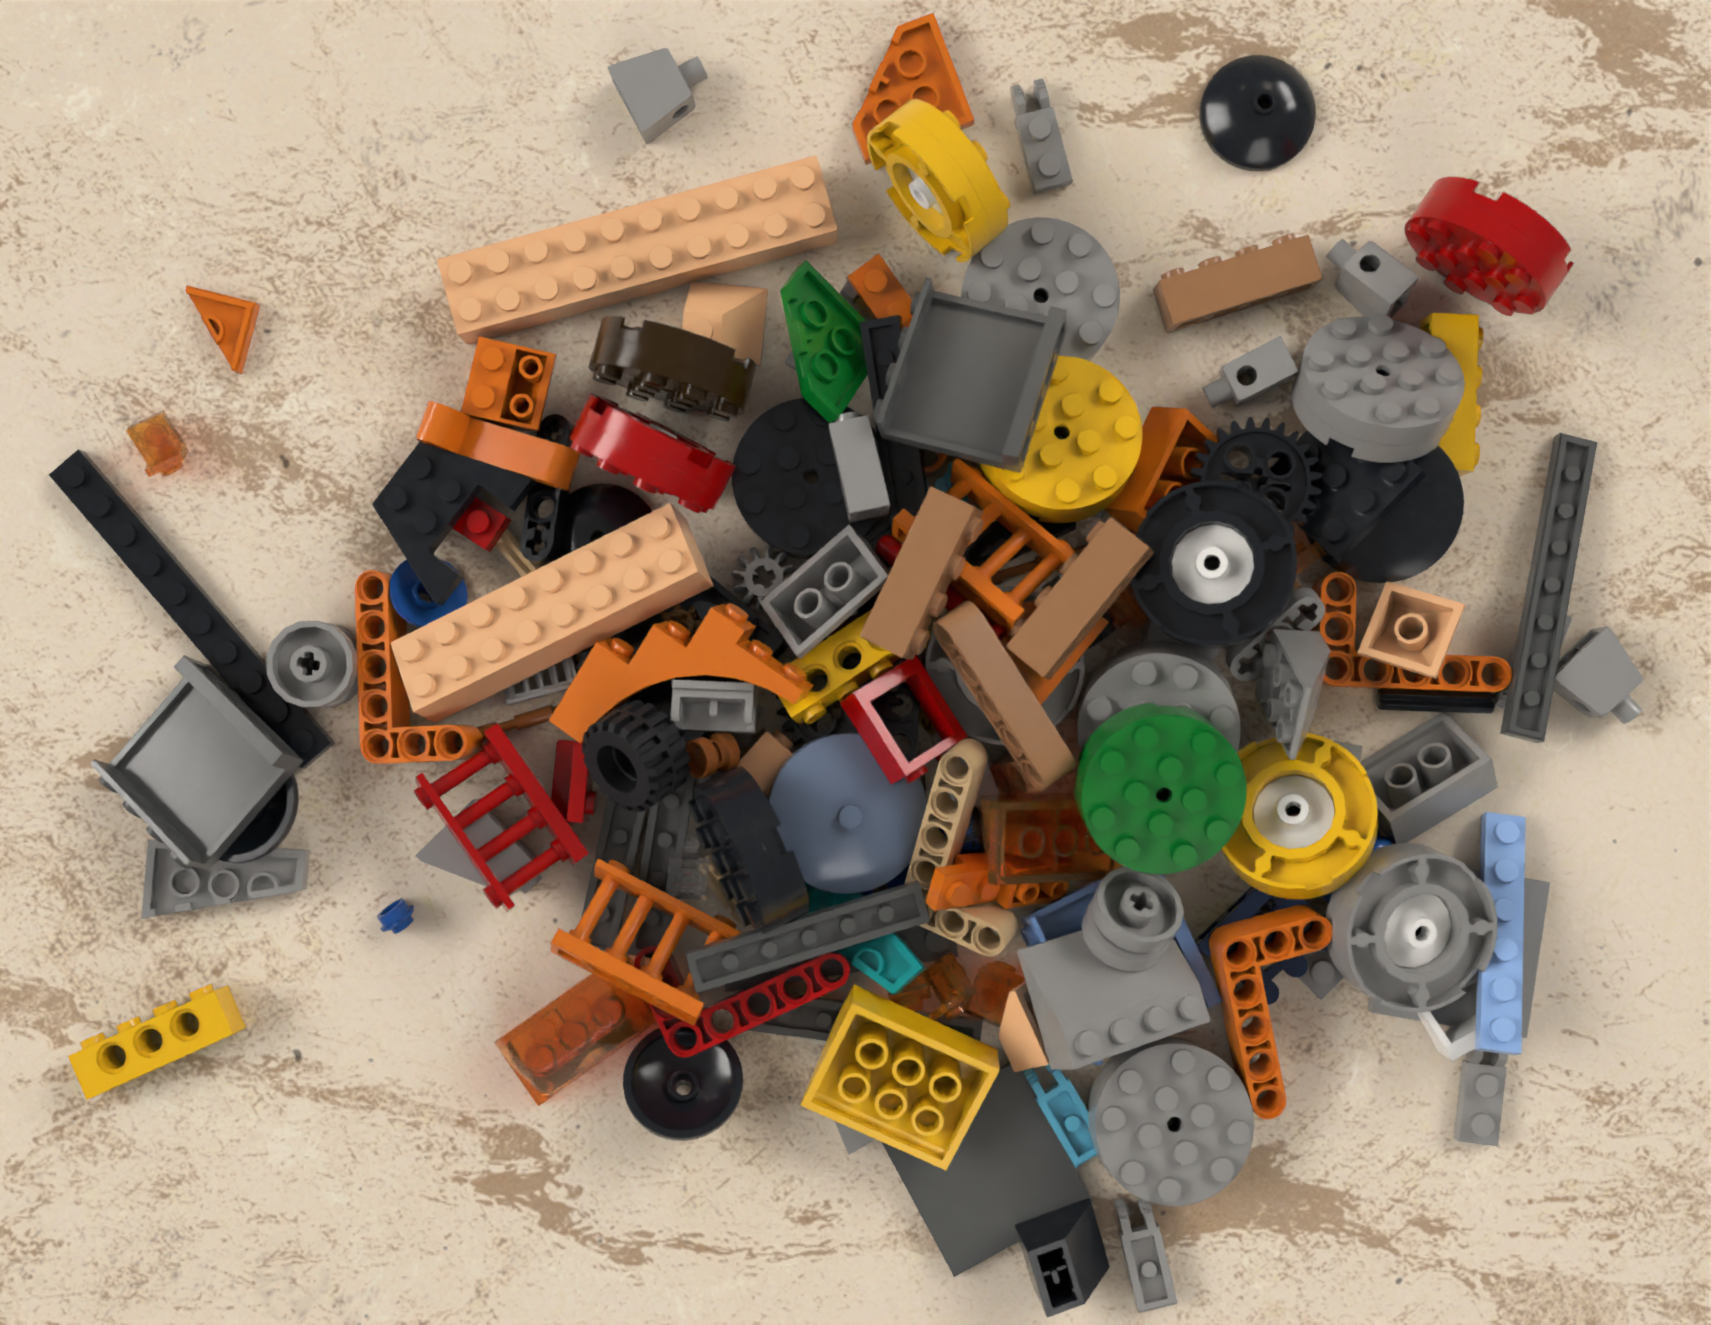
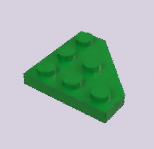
M805 260L797 266L780 289L801 395L829 423H832L843 413L868 375L860 322L866 320Z

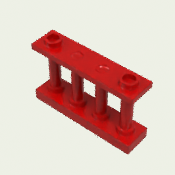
M496 723L484 731L483 739L486 743L481 745L483 750L431 784L423 773L415 777L418 788L413 792L426 810L432 807L435 809L488 886L482 890L493 907L497 909L503 906L505 911L508 912L515 906L509 897L510 894L559 860L561 862L569 860L571 865L574 866L589 853L501 727ZM500 762L508 773V776L504 778L505 783L453 817L440 797L490 763L496 765ZM515 795L518 798L523 795L531 806L527 810L528 815L476 850L463 829ZM545 827L554 839L549 843L551 847L499 883L486 862L534 829L538 828L541 830Z

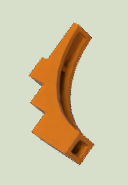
M728 603L727 606L721 604L711 607L692 638L689 637L691 632L682 624L675 621H664L652 626L636 654H633L634 648L630 644L619 638H608L596 642L549 721L579 743H583V735L593 723L626 703L639 692L669 679L700 675L735 678L766 688L793 704L805 699L813 685L805 680L806 674L800 668L790 663H785L784 665L772 657L773 651L762 642L757 640L749 641L748 639L756 626L747 620L749 616L744 610Z

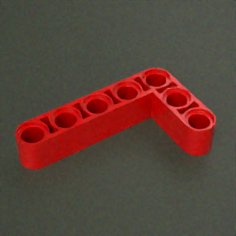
M659 944L649 945L638 952L634 960V967L640 970L642 966H645V957L648 953H654ZM833 951L810 958L704 1007L695 1026L650 1003L649 1005L671 1052L679 1057H690L840 988L849 978L851 967L847 958L840 952ZM672 954L661 973L663 976L662 982L677 988L678 985L683 986L685 980ZM827 959L838 960L843 965L844 972L842 976L836 980L827 979L821 971L822 963ZM791 976L803 978L807 984L806 993L798 997L790 995L785 988L787 978ZM752 994H765L770 1000V1009L765 1013L753 1011L749 1005V998ZM722 1009L730 1012L734 1020L733 1027L728 1030L717 1028L713 1022L715 1011ZM680 1027H690L695 1031L697 1042L694 1046L687 1047L680 1044L677 1039V1031Z

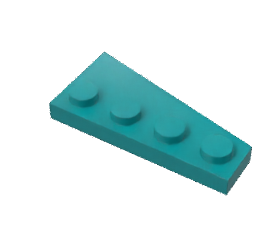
M805 882L809 899L808 913L865 896L862 892L842 894L824 891ZM896 932L834 951L843 954L853 966L893 995L900 993L926 969Z

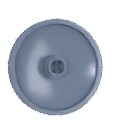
M859 733L829 734L812 740L799 748L785 761L778 771L768 797V801L781 823L776 828L787 852L793 850L804 882L824 891L842 894L859 893L875 889L895 878L909 865L927 806L926 795L920 778L909 784L905 778H902L891 785Z

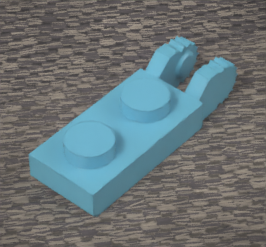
M1050 1064L1045 1065L1057 1083L1043 1090L1034 1069L1023 1070V1074L1036 1094L1037 1098L1035 1100L1075 1168L1096 1156L1097 1153L1088 1131L1089 1112L1069 1078L1064 1077L1061 1070H1051Z

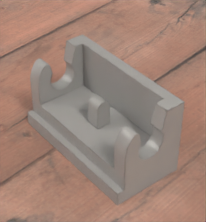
M672 680L671 721L675 723L679 730L756 733L758 689L754 684Z

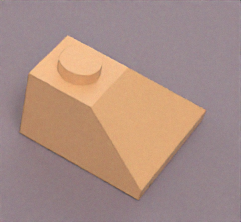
M691 281L683 312L682 329L735 349L733 361L745 364L746 358H751L757 366H761L768 289Z
M1386 581L1359 647L1358 655L1437 679L1465 609V604Z
M1026 981L1009 992L998 1034L1014 1072L1049 1065Z

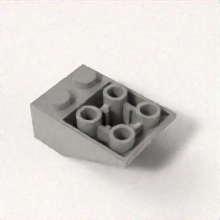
M1273 629L1270 644H1266L1263 650L1264 672L1262 679L1259 678L1256 682L1255 697L1257 702L1261 703L1265 711L1266 720L1271 723L1276 733L1277 742L1282 744L1289 759H1296L1312 725L1329 659L1330 649L1319 631Z

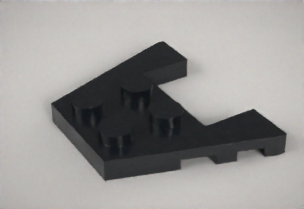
M419 442L372 505L432 600L443 606L464 577L434 554L439 545L483 488L508 508L515 511L536 483L527 476Z

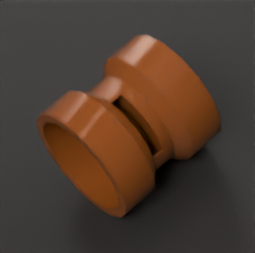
M729 732L714 733L708 738L700 737L689 740L686 743L685 749L690 755V761L687 763L690 767L689 773L694 778L702 779L713 776L716 771L720 773L730 771L739 764V746Z

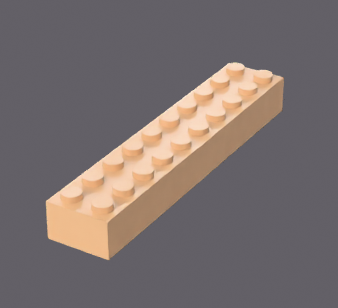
M815 155L437 259L457 335L468 345L478 342L479 336L489 339L690 284L691 281H701L838 243V229L818 158Z

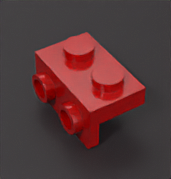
M558 740L556 743L551 800L562 816L567 819V822L584 823L589 821L590 815L595 814L597 791H592L593 780L583 760L585 758L582 752L583 743Z

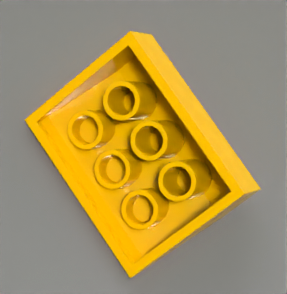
M853 984L834 1022L800 1105L941 1169L947 1170L1000 1071L998 1050Z

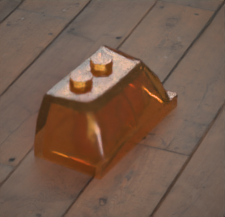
M1074 793L981 795V830L986 862L988 863V883L1012 885L1104 879L1110 871L1124 867L1110 858L1097 845L1079 813Z
M626 953V963L634 967V961ZM589 973L501 1035L494 1043L533 1100L540 1106L652 1027L657 1021L648 1002Z

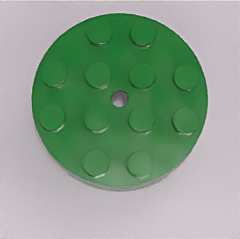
M1145 703L1124 709L1103 722L1091 734L1080 752L1078 758L1080 763L1076 775V785H1074L1075 801L1079 813L1097 845L1110 858L1127 868L1149 874H1171L1194 868L1219 852L1233 836L1241 821L1246 804L1247 787L1245 772L1239 756L1232 745L1211 722L1189 708L1180 706V708L1156 706L1154 703Z

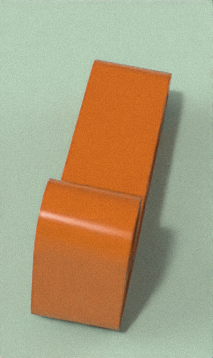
M428 401L415 438L423 443L527 476L535 482L565 491L569 490L581 453L564 445L471 418L456 409L433 401Z

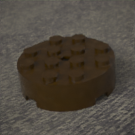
M622 316L602 318L588 366L593 372V380L607 385H618L626 388V396L639 401L648 402L649 397L664 401L663 407L677 413L685 414L686 409H694L707 412V416L729 422L730 417L737 418V415L744 413L757 368L756 363L751 358H746L745 364L733 361L735 349L707 337L669 325L644 320L642 327L636 326L631 328L624 325L625 318Z

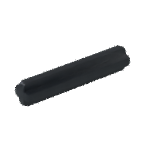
M1379 689L1376 703L1377 708L1380 710L1491 714L1495 709V696L1493 693Z

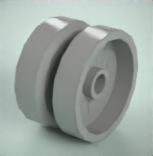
M299 621L284 628L272 641L266 656L267 676L274 691L285 701L307 708L337 707L350 701L358 693L356 636L348 629L321 621ZM317 661H320L319 670L316 669Z
M1124 866L1110 871L1096 889L1094 898L1090 901L1081 924L1084 941L1093 955L1106 965L1121 971L1140 972L1153 967L1164 955L1170 941L1181 927L1184 910L1179 894L1172 884L1161 875L1143 873Z

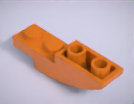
M879 253L845 277L867 307L866 311L873 320L899 315L902 317L903 327H909L913 316L911 315L912 299Z
M1024 854L956 855L953 865L935 867L925 903L934 911L993 901H996L1004 909L1052 902L1065 895L1074 866L1062 860Z

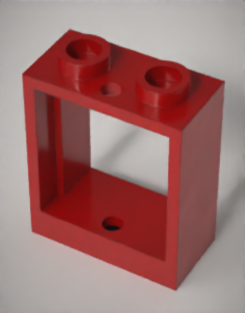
M916 655L913 660L908 659L840 702L891 785L902 778H905L908 784L929 771L925 766L927 762L935 758L939 764L941 757L954 747L955 744L968 737ZM906 682L942 739L941 742L909 762L871 704V702Z

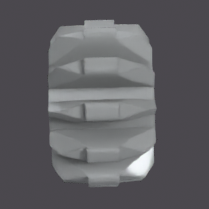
M769 545L765 548L764 558H760L756 547L750 548V554L754 559L751 563L745 557L739 556L737 561L746 570L745 572L733 570L731 573L733 578L744 580L743 583L733 587L734 593L738 594L749 590L743 597L742 604L748 606L757 597L756 610L758 612H763L764 610L760 602L787 579L784 576L796 571L795 564L780 567L787 558L785 552H780L775 560H772L773 547ZM765 569L768 574L775 573V580H770L772 586L764 589L762 584H754V578H759L757 572Z

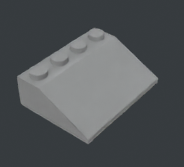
M1082 930L1017 950L1051 1070H1075L1211 1021L1199 981L1174 938L1170 941L1169 947L1160 960L1153 967L1140 972L1121 971L1103 963L1093 955L1085 943Z

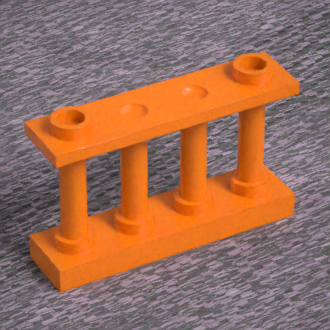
M957 458L952 464L950 482L954 485L946 494L959 500L967 495L983 509L981 517L983 527L980 534L997 520L1013 535L980 567H973L965 560L961 574L956 580L951 579L949 585L967 598L968 601L974 603L994 625L1001 624L1004 626L1008 636L1013 626L1024 616L1025 610L1021 604L1055 570L1060 573L1064 563L1075 551L1069 543L1063 539H1056L987 482L978 468L973 465H967ZM905 509L901 510L893 518L891 535L903 544L916 516H912ZM1026 544L1043 560L1011 592L1001 591L992 583L991 578Z
M598 859L595 864L594 876L602 880V883L575 930L570 929L567 933L558 928L551 941V952L695 1026L703 1010L704 1003L698 1000L700 996L695 991L691 973L688 974L683 986L678 985L677 988L662 982L663 976L661 973L687 925L709 935L704 945L741 934L742 932L736 929L737 925L732 920L722 915L712 917L630 875V870L625 865L614 860H609L607 863ZM618 888L638 900L612 947L602 951L590 945L591 939L589 937L615 890ZM653 906L672 916L673 919L647 967L642 966L639 970L626 963L627 958L625 955Z

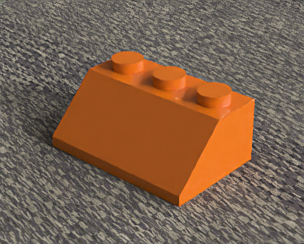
M1151 407L1142 426V446L1137 464L1121 493L1104 509L1124 527L1137 532L1149 509L1165 495L1185 485L1200 482L1199 479L1190 476L1192 468H1203L1195 460V456L1197 453L1209 455L1203 446L1206 439L1218 443L1216 436L1186 408Z

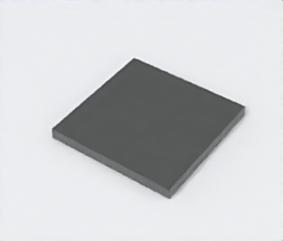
M1010 1062L1000 1067L998 1075L947 1170L882 1142L954 1277L1019 1242L1015 1228L1016 1224L1087 1198L1093 1201L1067 1152L1035 1100L1037 1097L1023 1071L1014 1072Z

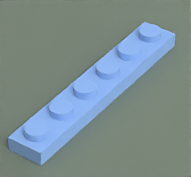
M1485 812L1481 815L1479 880L1486 884L1492 895L1497 913L1498 927L1496 944L1490 962L1484 973L1477 969L1475 1050L1519 1055L1522 1051L1526 817Z

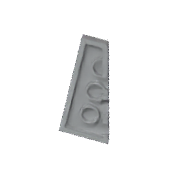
M156 839L148 840L141 919L306 890L310 850L276 848L263 858L249 863L235 864L218 860L210 870L196 867L186 869L172 859L170 856L172 850L166 843H161Z

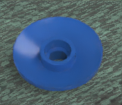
M407 560L403 561L395 569L389 583V597L393 607L404 620L419 628L467 604L468 594L464 580L461 581L443 606L434 602ZM444 561L446 564H448L450 567H452L455 571H457L451 564H449L448 562ZM424 593L428 595L431 602L422 600L419 594Z

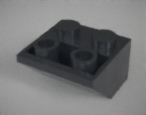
M1089 1198L1015 1225L1034 1291L1047 1318L1085 1304L1110 1267Z

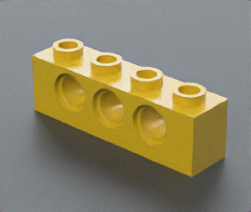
M872 609L815 646L801 659L797 658L790 663L800 668L806 674L805 680L809 683L818 675H826L828 679L824 689L818 692L810 691L805 699L796 704L777 695L791 718L799 725L803 722L810 724L817 721L827 712L826 707L838 699L840 702L853 692L860 689L859 686L870 678L875 680L894 668L892 664L902 658L860 637ZM852 653L861 654L860 664L856 668L850 670L843 668V661L846 656Z
M211 983L189 993L190 1002L178 1006L176 1000H173L153 1009L155 1017L142 1023L140 1016H137L117 1025L118 1034L106 1039L102 1032L79 1042L82 1050L69 1055L68 1058L86 1100L245 1029L246 1025L229 986L226 985L214 990ZM188 1013H192L197 1017L199 1021L197 1031L192 1030L188 1026ZM153 1029L157 1030L162 1036L161 1047L156 1046L151 1040ZM116 1046L124 1050L126 1054L125 1063L120 1062L116 1058Z

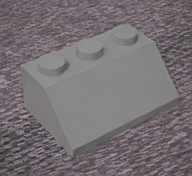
M849 524L765 597L760 604L795 655L801 659L882 589L890 569L883 559L877 555L873 546Z
M1445 712L1440 713L1360 762L1367 772L1375 793L1378 827L1392 840L1393 844L1411 841L1498 788L1492 759Z

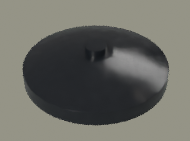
M1439 446L1428 454L1411 460L1424 471L1426 476L1340 563L1306 534L1311 546L1322 560L1338 572L1347 573L1353 579L1369 583L1402 581L1422 573L1435 564L1447 552L1457 536L1464 511V493L1459 474L1451 459Z

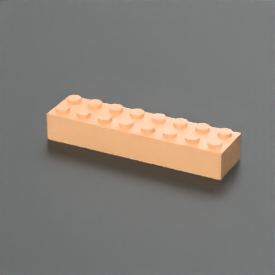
M669 503L390 644L413 712L437 723L595 645L598 641L614 636L714 585L687 519Z

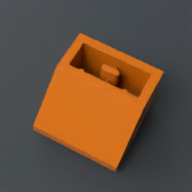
M479 336L461 412L471 418L511 430L539 432L557 355Z

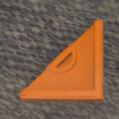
M186 286L185 292L190 296L199 311L201 319L216 344L222 350L231 366V370L242 374L260 305L255 302Z

